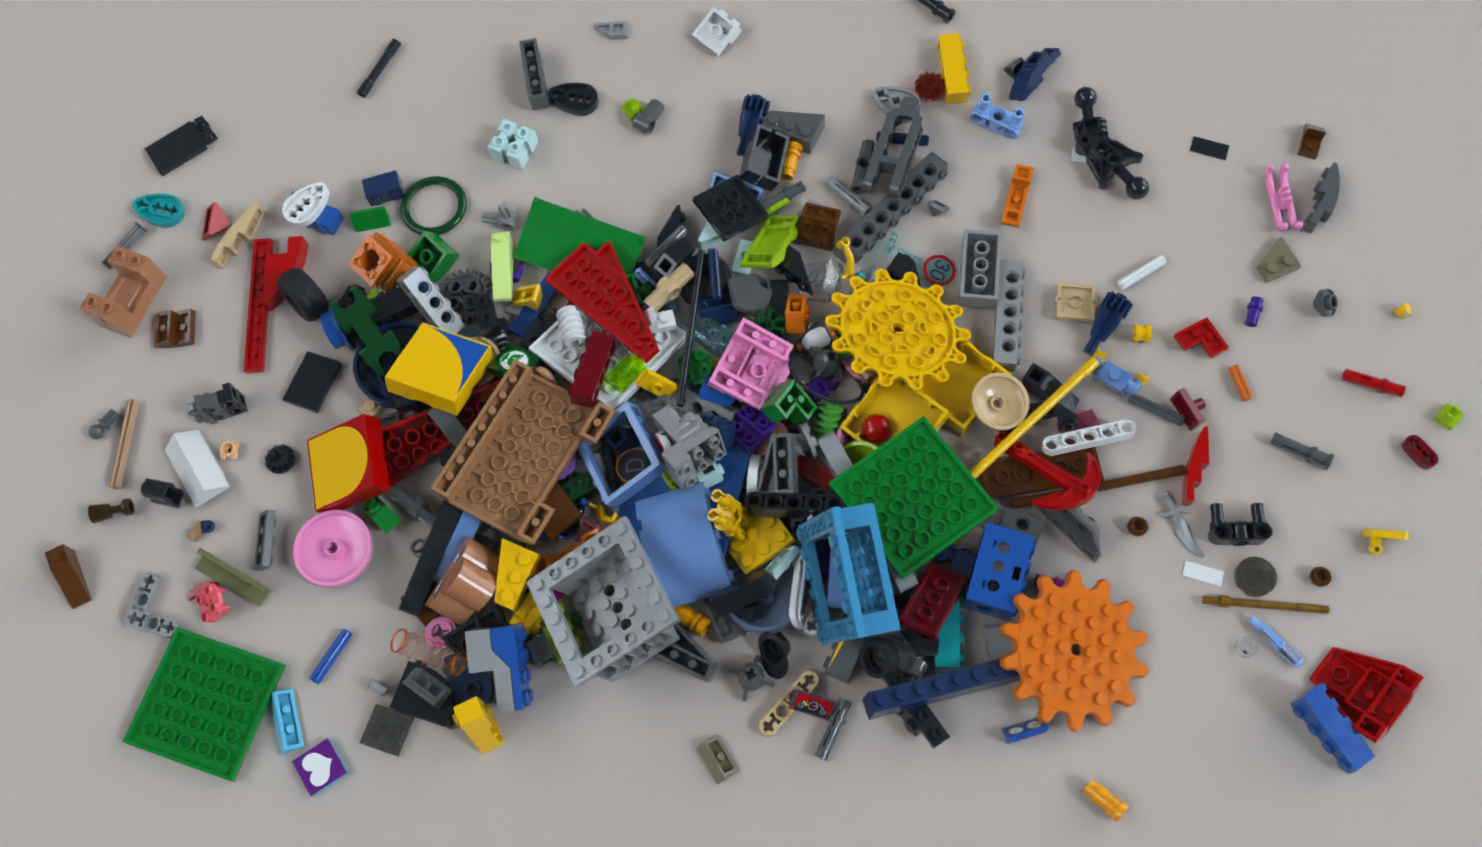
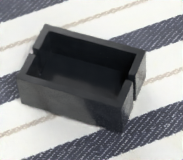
M758 123L749 133L739 177L751 184L757 182L756 186L772 191L780 183L790 137L775 131L766 141L765 139L772 133V129Z

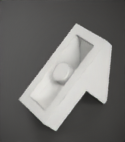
M651 306L643 313L652 334L677 329L673 309L655 313L654 306Z

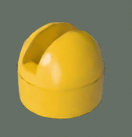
M1408 302L1393 310L1399 318H1406L1403 314L1405 312L1409 316L1412 313Z

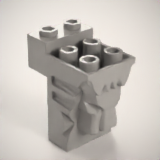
M667 405L652 415L658 432H664L663 435L668 437L672 445L661 455L670 478L682 491L692 487L699 481L697 473L704 471L727 454L719 429L714 426L709 427L707 423H703L699 414L694 415L693 412H688L679 417L677 412Z

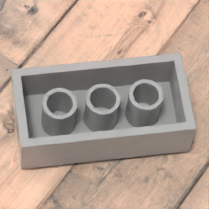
M964 229L958 294L959 306L996 308L999 292L1002 232Z

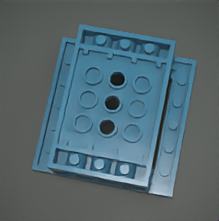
M874 503L840 508V506L833 507L798 525L797 538L802 544L801 557L806 564L805 577L810 584L809 597L814 604L813 617L818 623L817 637L822 645L900 630ZM829 539L830 547L834 548L835 557H833V565L839 572L840 578L837 580L840 592L843 591L844 600H842V608L844 613L848 615V618L830 622L814 543L815 541Z

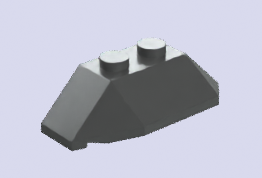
M1080 506L1067 510H1049L1035 507L1094 563L1101 556L1100 528L1092 517H1087L1082 512L1083 510Z

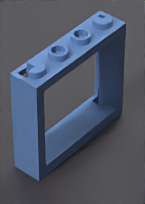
M628 401L616 409L615 415L601 437L628 418L651 462L650 466L613 493L590 447L592 444L581 442L577 449L579 455L586 463V470L592 475L594 486L601 494L602 502L615 508L619 507L667 471L661 455L662 451L639 407Z

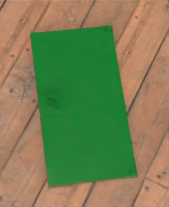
M534 197L513 257L553 271L583 242L597 251L609 240L625 275L634 272L646 237Z

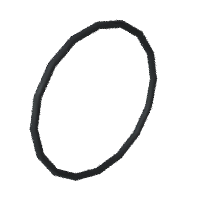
M800 353L791 357L788 363L791 376L811 394L837 404H854L862 400L865 390L862 382L855 377L853 378L859 384L861 393L854 400H837L813 391L799 380L792 368V363L795 359L811 356L807 353ZM840 363L841 368H842L843 370H845L847 373H849V372L844 368L843 364Z

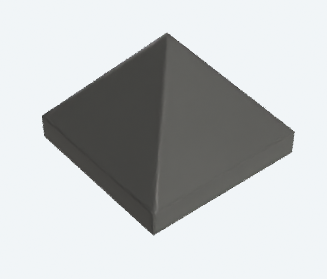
M932 200L928 203L933 217L950 209L937 200Z

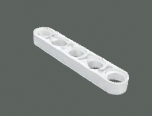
M1125 419L1048 436L1043 440L1042 451L1046 455L1055 456L1131 439L1134 437L1137 427L1132 420ZM1128 426L1132 431L1124 432L1121 428ZM1103 431H1111L1113 435L1109 437L1105 436L1103 434ZM1088 434L1092 435L1094 437V440L1088 441L1084 438V436ZM1073 439L1076 443L1069 445L1065 440ZM1054 443L1057 447L1049 449L1046 444Z

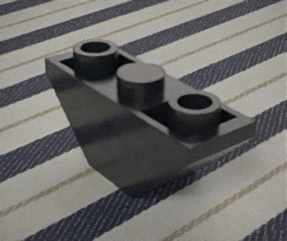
M680 238L659 258L653 267L651 278L658 283L664 276H670L682 263H685L692 256L696 248L684 238Z

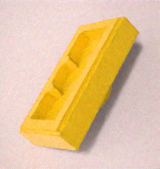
M648 368L635 380L636 385L665 400L678 390V384Z

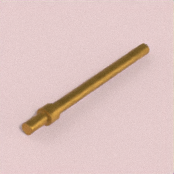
M1219 595V597L1203 596L1202 598L1203 604L1219 605V607L1224 608L1237 606L1329 613V606L1230 598L1228 595Z

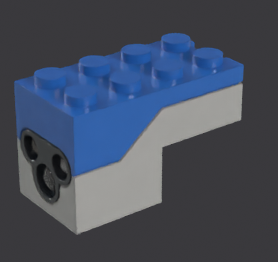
M523 623L466 631L465 639L469 673L494 671L498 713L523 710L525 706H530L533 701V690L529 688L531 670L527 669L529 651L528 648H525L524 640H527L526 628H523Z

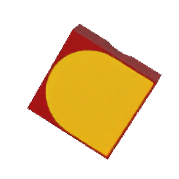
M362 414L307 440L315 512L346 510L362 500L371 499L390 490L387 464L383 453L384 443L380 418Z

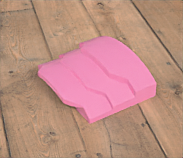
M743 317L707 385L760 411V408L777 386L786 381L790 373L788 367L790 360L788 356L794 345Z

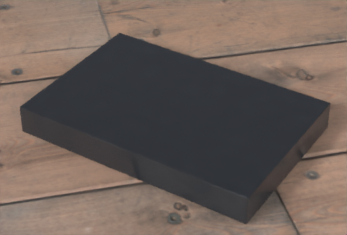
M307 351L282 400L318 414L342 364Z

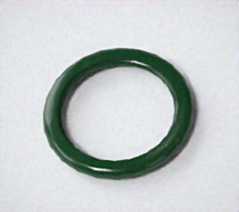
M441 176L423 178L408 188L404 194L400 206L401 217L405 225L413 232L421 235L423 231H428L441 235L454 229L460 223L467 208V198L461 186L449 178ZM437 184L447 186L453 190L458 199V209L449 222L438 227L427 228L413 221L409 212V204L412 197L419 190L426 186Z

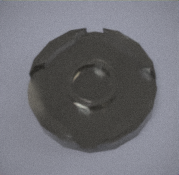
M1254 556L1244 559L1237 565L1234 579L1237 587L1244 594L1251 597H1263L1276 586L1277 574L1270 562L1264 558Z

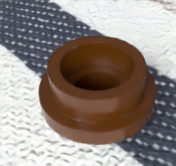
M1133 517L1129 520L1127 528L1132 535L1139 537L1147 532L1148 523L1142 517ZM1138 524L1141 529L1136 530L1134 525Z
M1315 567L1310 572V580L1318 587H1325L1331 582V573L1324 567ZM1317 574H1320L1323 580H1319Z

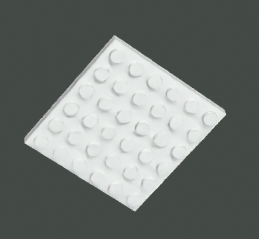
M644 303L643 307H640L643 313L648 309ZM576 307V311H579L581 314L580 318H582L586 338H590L592 331L609 334ZM558 320L529 347V351L538 355L544 363L571 383L574 382L575 369L580 366L581 353H584L586 350L585 344L574 348L563 344ZM677 326V329L652 334L660 351L647 364L615 339L616 348L597 402H601L614 410L622 406L640 388V386L636 385L635 380L647 368L656 372L685 343L686 331Z

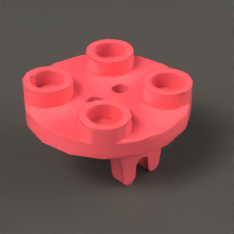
M214 583L205 584L201 592L196 594V603L200 606L201 620L204 623H214L220 619L221 615H225L227 611L231 610L230 606H223L222 593H225V589L219 588Z

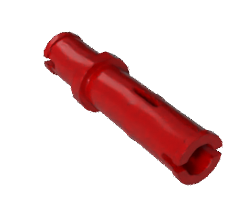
M1347 368L1342 375L1343 381L1372 388L1382 394L1385 392L1401 398L1405 393V385L1389 382L1386 378L1379 379Z

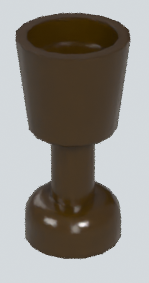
M130 498L123 499L121 504L111 507L110 504H96L88 507V515L93 524L110 519L115 513L122 512L124 515L129 516L133 515L135 511L133 501Z

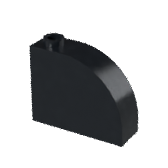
M417 660L415 663L408 661L389 708L451 729L454 723L453 714H455L453 707L457 706L452 693L441 708L437 709L402 682L415 667H421L452 690L450 683L441 674L427 667V664H424L423 661Z

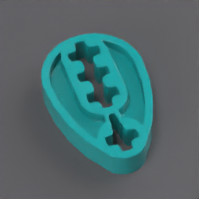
M170 194L145 195L136 198L132 204L134 210L145 221L161 228H170L177 225L185 213L184 206L180 200Z

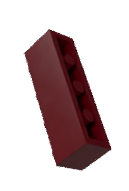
M592 331L590 338L586 339V350L584 353H581L580 366L575 369L573 384L569 385L568 395H570L571 404L594 408L616 348L615 335Z

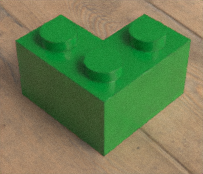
M791 379L780 383L760 409L772 423L789 418L793 424L809 420L818 407L796 380Z

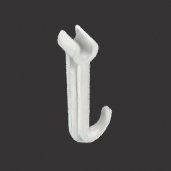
M800 551L792 561L794 574L789 606L791 623L797 629H803L806 624V615H801L806 580V564L802 560Z

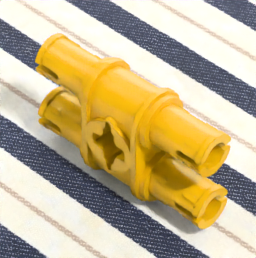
M715 489L711 493L713 495L711 499L717 503V509L709 510L708 519L714 522L715 528L723 531L727 537H733L736 541H742L745 538L743 534H746V532L740 528V522L747 521L749 517L746 515H749V513L743 509L742 504L736 501L732 495L725 494L720 489Z

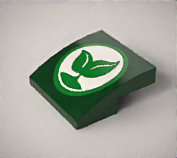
M509 344L486 367V370L502 379L515 359L532 367L533 370L540 363L541 358L527 349Z

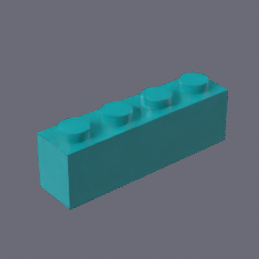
M963 593L959 596L938 635L939 649L938 655L933 656V670L953 671L960 669V665H964V653H960V645H963L964 635L960 633V625H963V613L960 612V605H963Z

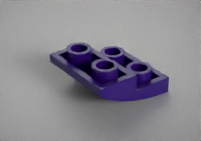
M748 404L737 412V418L732 421L736 423L735 443L749 455L755 452L778 426L777 422L772 423L761 410L759 411Z

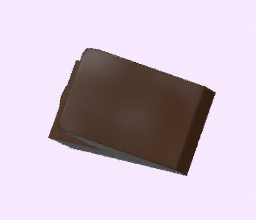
M1306 123L1297 155L1316 159L1321 141L1326 135L1325 129Z

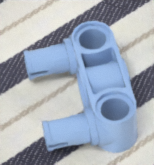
M983 93L970 115L971 120L993 132L1010 139H1016L1025 123L1023 119L1025 111L1022 108H1016L1011 113L991 104V95Z

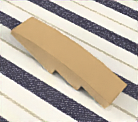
M254 203L245 211L218 243L209 259L217 268L224 269L230 254L237 256L243 242L252 241L265 214L259 203Z

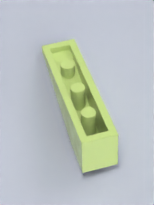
M510 232L491 233L494 302L512 301L514 245Z

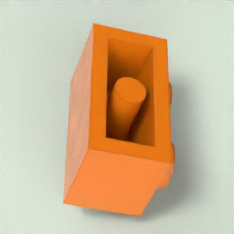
M807 294L788 295L785 310L786 333H805L806 325H809L810 322L809 316H811V305H807Z

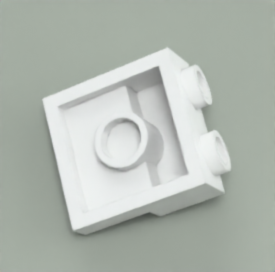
M713 7L692 35L719 56L728 43L732 45L742 30L739 28L741 24L734 18L732 20L728 19V14L721 8L718 11Z

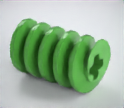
M821 399V402L825 403V405L819 406V409L823 412H817V416L821 419H815L814 422L819 426L812 427L817 433H811V436L814 435L818 439L831 432L836 434V427L839 426L838 420L841 419V413L844 411V407L841 404Z

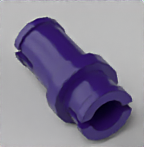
M1258 296L1251 297V302L1247 306V317L1244 322L1246 326H1257L1259 314L1263 311V298Z

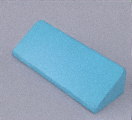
M293 688L272 692L270 702L280 754L304 748Z

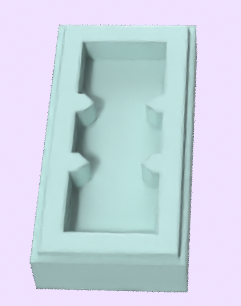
M740 239L732 274L741 276L751 274L752 268L740 267V262L753 241Z
M797 546L787 547L775 556L764 570L770 573L773 580H777L790 567V563L799 554L800 549Z

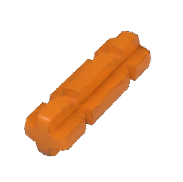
M1231 366L1228 371L1234 377L1232 380L1237 391L1241 393L1242 401L1252 399L1253 394L1251 390H1248L1249 386L1243 373H1240V366Z

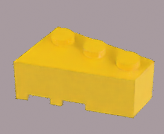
M502 538L494 602L516 611L528 587L526 581L532 578L542 556Z
M475 696L453 707L455 711L453 719L456 725L461 726L482 754L505 744L491 707L480 698Z

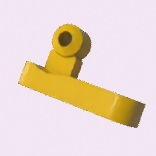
M1363 529V537H1369V553L1378 555L1382 552V538L1409 540V532Z

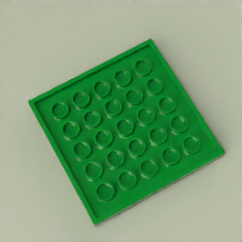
M924 416L828 483L832 491L841 497L845 507L874 503L885 559L902 580L999 510V507Z
M177 627L122 742L235 782L271 701V693L276 690L286 665Z

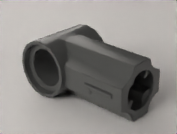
M651 99L643 112L637 113L634 117L632 126L648 135L651 134L655 127V121L664 110V105L657 99Z

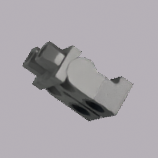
M230 382L222 384L223 389L217 392L193 396L195 402L186 404L189 416H195L196 421L199 423L208 421L211 424L217 423V420H223L247 412L248 409L244 395Z

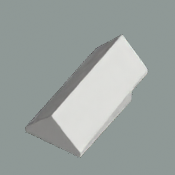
M199 430L173 433L165 451L190 499L197 508L228 489L230 485Z

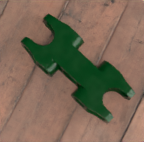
M353 284L350 286V290L354 294L355 301L351 307L341 308L334 299H331L328 303L335 319L347 334L355 329L366 345L358 350L366 364L373 368L381 378H384L387 373L383 368V359L389 354H395L399 357L404 349L391 329L385 333L381 332L372 319L374 315L379 313L378 309L371 299Z

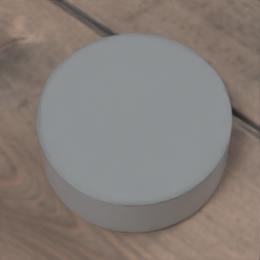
M373 678L367 684L371 690L380 695H385L389 690L387 686Z

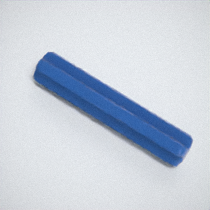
M346 629L341 630L311 674L310 680L317 684L322 681L352 637L351 632Z

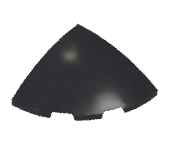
M498 604L442 636V639L456 655L458 651H465L467 653L466 631L509 625ZM461 653L460 656L465 658V653Z

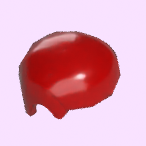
M872 414L863 421L861 432L867 441L881 443L887 440L891 434V423L883 415Z

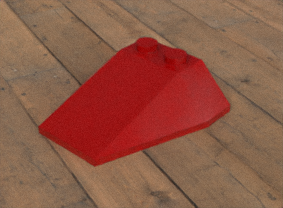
M1332 647L1309 679L1315 686L1323 682L1327 687L1324 692L1329 698H1334L1339 704L1337 710L1340 714L1349 718L1354 730L1377 743L1389 733L1411 703L1424 677L1401 664Z

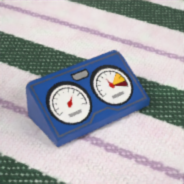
M1034 718L1003 728L1002 733L1006 744H1011L1046 733L1049 726L1047 723H1041L1038 718Z

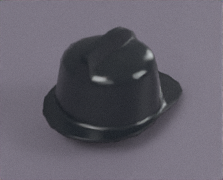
M764 632L758 639L763 667L772 678H783L788 672L787 656L791 649L790 643L782 635V632Z

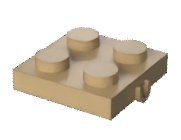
M1058 282L1055 296V319L1093 323L1095 320V308L1098 300L1095 299L1096 285Z

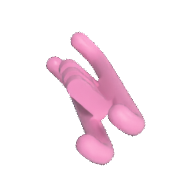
M1283 163L1280 168L1279 178L1281 186L1277 192L1273 182L1274 165L1269 164L1265 170V183L1275 225L1279 231H1285L1288 228V223L1282 220L1280 210L1287 209L1289 221L1294 230H1300L1303 227V222L1297 220L1288 183V163Z

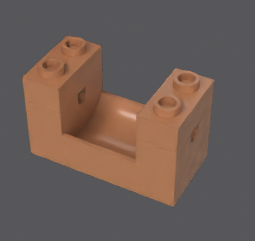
M116 246L107 260L119 272L104 298L88 292L79 308L100 327L132 338L167 276L149 257Z

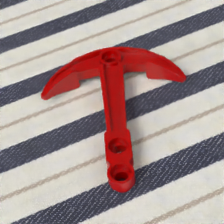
M1000 432L996 435L994 446L996 447L1008 434ZM1016 441L1005 451V454L1020 463L1026 464L1066 491L1062 495H1060V492H1055L1046 497L1032 499V505L1049 510L1074 509L1088 503L1097 493L1101 482V470L1097 460L1090 452H1087L1085 455L1086 471L1084 477L1078 479L1033 453L1022 442Z

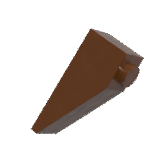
M62 544L45 552L50 570L71 608L75 609L91 601L92 598L75 550Z

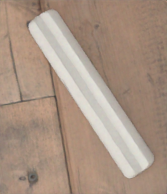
M1159 255L1118 280V287L1124 290L1165 265L1167 262L1166 258L1163 255Z

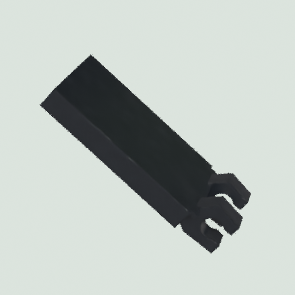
M200 116L194 119V122L189 121L144 149L158 172L164 176L208 149L206 145L211 144L218 138L212 129L209 128L210 125L205 118Z

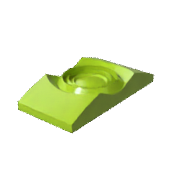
M800 215L768 216V219H766L740 262V267L774 268L779 265L785 258L789 243L797 238Z

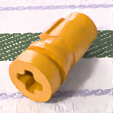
M789 141L781 179L793 180L803 146L798 142Z
M687 605L674 607L681 620L678 623L688 627L691 632H695L699 637H703L711 625V619L706 616L703 617L700 613L696 614L695 610Z
M1094 779L1082 791L1097 806L1104 809L1106 815L1110 814V818L1115 822L1119 820L1129 807L1126 802H1121L1118 796L1112 795L1109 790Z

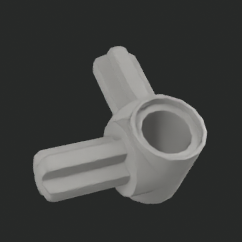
M505 202L498 206L499 213L484 212L482 214V222L498 224L505 231L515 230L518 212L513 208H509Z

